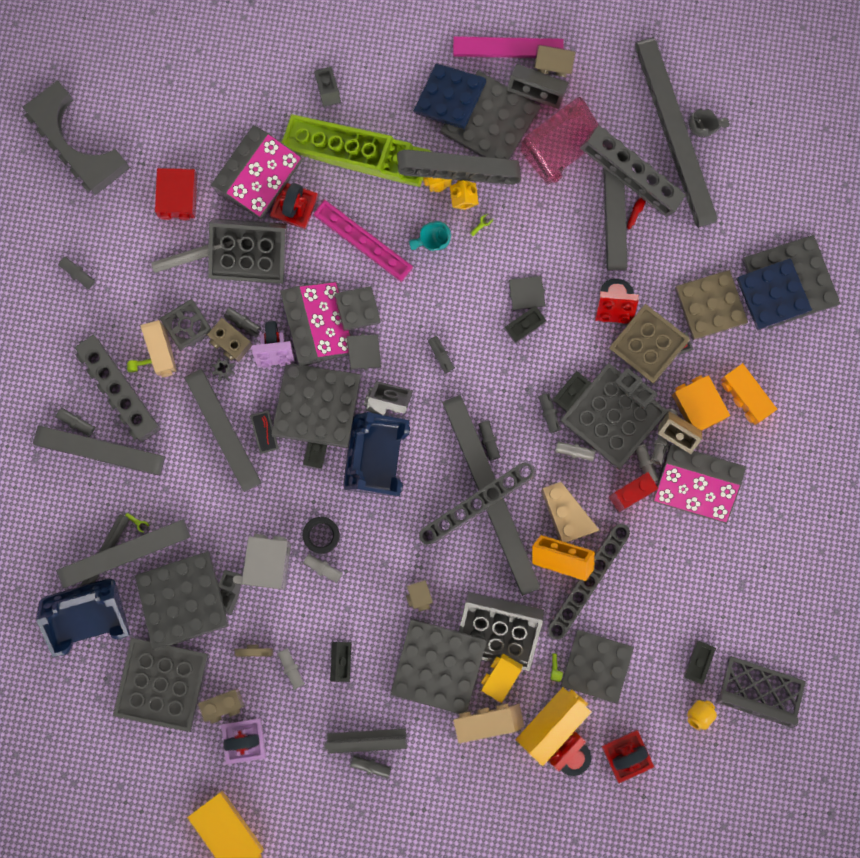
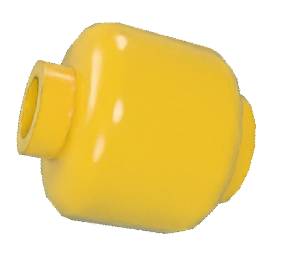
M697 700L687 712L688 723L696 730L708 729L717 718L716 711L714 710L715 706L710 701Z

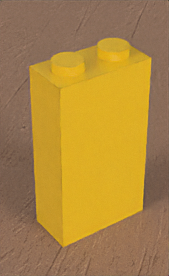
M562 687L515 740L543 766L591 713L586 707L588 703L572 689L567 691Z
M221 791L187 817L215 858H262L263 846L224 791Z

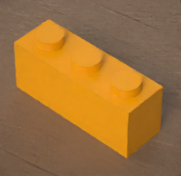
M743 363L721 379L723 388L732 394L734 403L744 410L745 417L750 423L753 422L756 425L778 410Z
M540 535L532 545V564L584 581L594 571L595 551Z

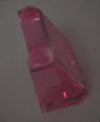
M578 97L529 133L522 141L520 152L547 185L551 182L556 183L563 177L564 169L585 154L580 147L590 132L599 124L586 102L581 97Z

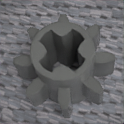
M218 358V363L212 364L216 370L212 374L214 376L219 375V381H222L223 378L230 381L229 377L235 375V372L232 371L235 364H229L228 358L225 361H221ZM222 366L226 367L225 373H222Z

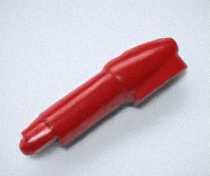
M641 197L635 202L627 222L628 230L635 225L639 213L643 211L646 201Z

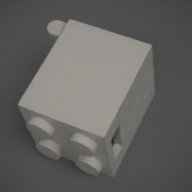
M254 534V537H248L243 576H234L233 582L247 586L285 590L291 543L285 537L273 536V539H268V536L262 534Z

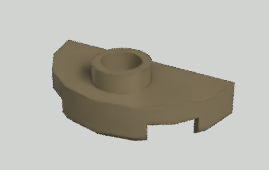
M247 645V649H234L235 657L273 655V648H259V645Z

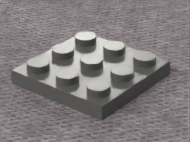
M577 630L561 687L618 704L634 647Z

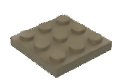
M730 270L675 287L693 340L748 323Z
M644 304L609 349L655 384L691 339L647 304Z

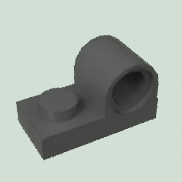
M332 66L315 70L314 74L323 107L341 103Z

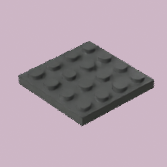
M478 70L475 75L485 77L487 82L465 129L444 123L440 133L481 157L510 160L541 110V106L524 96L507 91V86Z
M814 235L742 259L747 273L791 258L812 308V311L772 325L768 329L841 304Z
M286 363L272 437L348 448L361 374L304 365L300 366L297 364L287 365Z
M608 363L562 417L560 422L620 470L668 411L655 400L646 409H643L615 384V381L622 373Z
M209 551L135 575L152 650L156 651L229 626Z
M411 618L390 695L457 714L467 712L487 639Z
M131 638L113 716L191 732L209 654L175 646H168L154 651L152 650L151 641Z

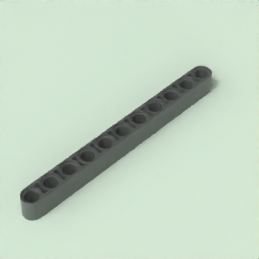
M654 37L635 42L636 54L697 228L717 223L716 211L657 41Z
M458 395L442 403L476 487L480 491L496 479L461 395ZM496 488L490 490L489 495L491 498L497 497L498 491ZM503 498L486 511L521 595L524 596L540 589V585Z

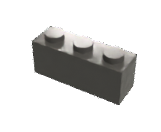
M516 64L511 74L507 91L559 109L569 82Z

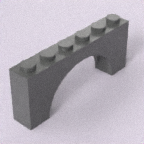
M57 80L23 106V109L26 111L24 116L31 124L35 122L38 126L35 129L41 137L46 136L49 139L47 144L51 149L59 151L60 155L58 157L65 165L69 163L72 167L70 171L75 178L80 177L83 180L81 185L87 192L92 191L96 196L128 171L130 167L115 148L105 154L88 155L76 151L66 143L62 132V118L65 110L74 100Z

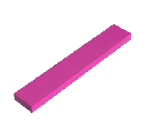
M454 37L453 57L535 58L538 45L563 49L564 39Z
M324 200L313 213L317 219L400 282L413 269L411 264L328 201Z

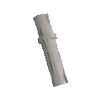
M667 409L668 412L670 411L673 414L678 415V412L676 410ZM659 435L654 442L655 447L650 462L656 465H662L666 450L670 446L669 441Z

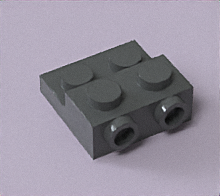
M376 381L374 387H370L368 395H366L364 406L367 407L366 411L385 415L387 409L394 413L405 414L413 390Z

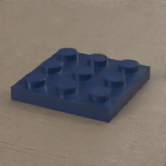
M436 63L413 111L417 115L465 129L487 82L486 78Z
M791 258L736 278L757 331L812 311Z

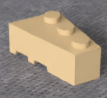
M562 482L547 486L541 490L559 541L567 543L599 531L598 527Z
M508 703L497 705L496 709L489 710V707L477 710L478 713L471 714L470 711L460 713L459 717L453 720L458 743L513 733L525 727L519 703L508 706Z

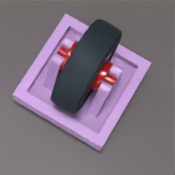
M276 321L266 322L265 333L260 334L261 345H252V353L257 367L268 368L272 365L279 364L285 366L286 363L287 365L295 363L291 342H285L283 332H278Z
M261 718L221 724L226 765L266 759Z

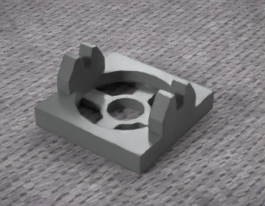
M193 299L159 318L180 351L188 346H195L198 341L202 342L204 336L211 331V327ZM187 311H191L196 314L191 318L184 316V314ZM179 318L178 326L172 329L173 319ZM182 320H190L191 326L188 329L181 328ZM200 320V329L195 334L192 328L194 323ZM180 331L188 332L191 338H181L176 334Z

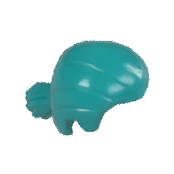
M429 222L421 228L418 239L409 240L410 248L415 250L419 246H424L429 251L443 250L451 241V230L443 222Z

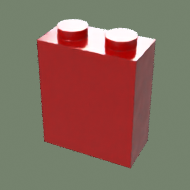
M157 168L155 213L160 219L171 220V218H179L180 220H190V218H195L198 177L195 169Z
M649 472L615 491L609 498L618 513L659 488Z

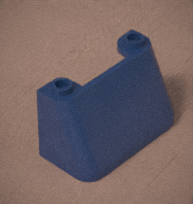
M371 412L354 416L343 481L345 490L394 497L400 496L403 490V483L400 478L396 477L400 441L410 434V420Z
M105 579L48 595L38 603L36 622L52 657L68 654L74 642L110 633L111 638L118 640L129 636L128 623L117 585L113 579Z

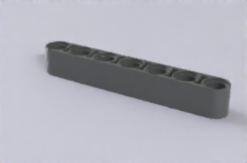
M603 167L607 271H626L625 184Z
M401 150L397 153L398 172L401 175L508 185L521 182L520 163L517 160L415 150Z
M202 368L185 376L184 378L242 490L246 492L261 484L259 476Z
M37 426L32 443L43 448L161 476L165 457L162 455L44 426Z
M530 463L517 465L425 526L419 533L420 541L424 544L437 543L532 480L536 475V468ZM528 466L531 470L528 477L522 475V468ZM508 477H512L514 480V485L511 488H508L505 484ZM492 488H496L498 491V495L494 499L489 495ZM477 498L482 502L479 509H476L473 505L474 500ZM460 509L465 511V518L463 520L457 516ZM444 520H447L449 522V528L447 530H444L442 528V522ZM428 530L433 532V539L431 541L426 538Z
M183 519L60 568L56 572L64 589L188 539L191 535Z
M618 524L611 529L594 556V563L596 560L603 562V570L598 571L594 567V571L589 576L593 579L591 587L585 586L584 580L578 579L547 627V634L550 638L561 639L565 636L629 538L630 530L626 525ZM617 528L624 530L625 535L623 538L616 536L615 531ZM607 544H610L614 547V553L612 555H609L605 552V546ZM576 592L580 593L583 597L582 602L579 604L573 600V595ZM564 609H569L572 612V617L569 620L564 619L562 616ZM554 625H558L561 628L559 636H554L551 632Z

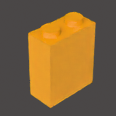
M700 375L692 379L693 383L688 386L684 383L676 387V392L672 394L684 420L701 431L731 416L709 375L704 378Z

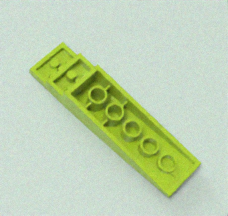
M291 114L281 142L298 155L417 187L421 186L423 177L399 174L397 153L401 150L431 152L429 149L415 147L409 142L393 139L390 135Z

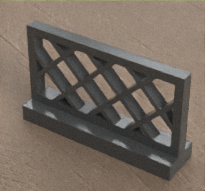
M730 656L716 703L793 728L798 725L799 718L797 717L806 681ZM733 662L740 664L744 672L735 676L732 670ZM754 669L758 670L763 677L757 682H754L749 674ZM746 674L751 685L743 689L737 678ZM776 676L782 685L773 689L768 678ZM733 680L739 689L734 694L726 691L728 683ZM765 681L770 691L761 695L756 684ZM791 682L800 684L798 692L794 695L791 694L787 687V684ZM750 687L754 688L758 696L754 700L748 699L744 692ZM781 687L785 689L789 696L782 701L779 700L775 692ZM772 693L777 704L769 706L763 697ZM790 699L794 705L793 713L787 712L782 703Z
M406 728L327 733V741L324 743V748L328 750V754L407 749Z

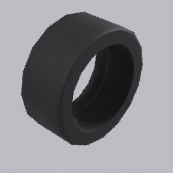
M315 517L306 523L302 538L309 550L317 554H326L337 546L340 540V532L338 526L331 519ZM318 524L329 526L333 533L331 542L323 547L314 545L310 539L312 528Z

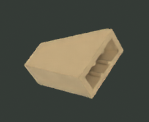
M160 320L140 325L155 373L161 377L172 376L173 372H177L165 326Z

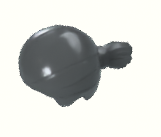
M700 108L693 112L689 118V128L698 137H708L716 133L720 127H729L728 118L718 119L710 109L703 110V108Z

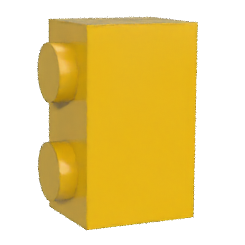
M502 653L500 658L496 656L491 664L493 670L490 675L486 673L481 681V684H483L481 691L500 703L505 699L523 667L522 664Z

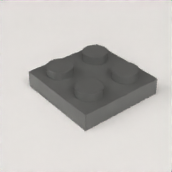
M372 286L335 293L334 297L343 331L380 324L381 320Z

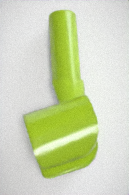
M488 214L483 215L478 226L470 234L474 236L481 228L490 225L494 219L487 223L485 217Z
M151 358L142 361H128L127 371L131 373L138 372V366L152 363Z
M129 513L125 514L130 521L137 525L139 532H145L140 529V525L145 523L149 526L148 522L140 521Z
M553 653L550 678L552 681L560 682L563 672L557 671V654Z

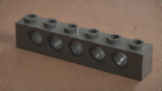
M599 125L590 132L580 147L582 151L665 217L676 212L686 196L679 187L670 183L664 175L655 171L649 163L644 162L635 152L629 150L620 140L614 138L605 128Z
M94 334L74 347L78 352L75 354L82 364L85 362L88 369L86 371L92 379L96 378L99 382L97 384L98 389L102 394L106 393L110 399L107 401L113 409L117 408L119 411L118 417L124 425L128 424L131 428L129 433L134 440L138 439L144 442L161 430ZM99 355V360L96 363H91L92 357ZM109 370V376L103 379L102 373ZM120 385V391L113 394V388ZM131 401V406L128 409H123L124 402ZM141 416V423L134 425V418Z

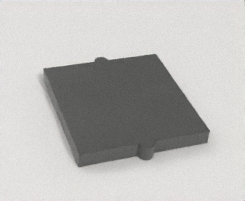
M542 276L509 280V297H511L513 310L546 306Z
M362 333L360 336H347L350 369L367 370L368 368H381L378 335H364Z

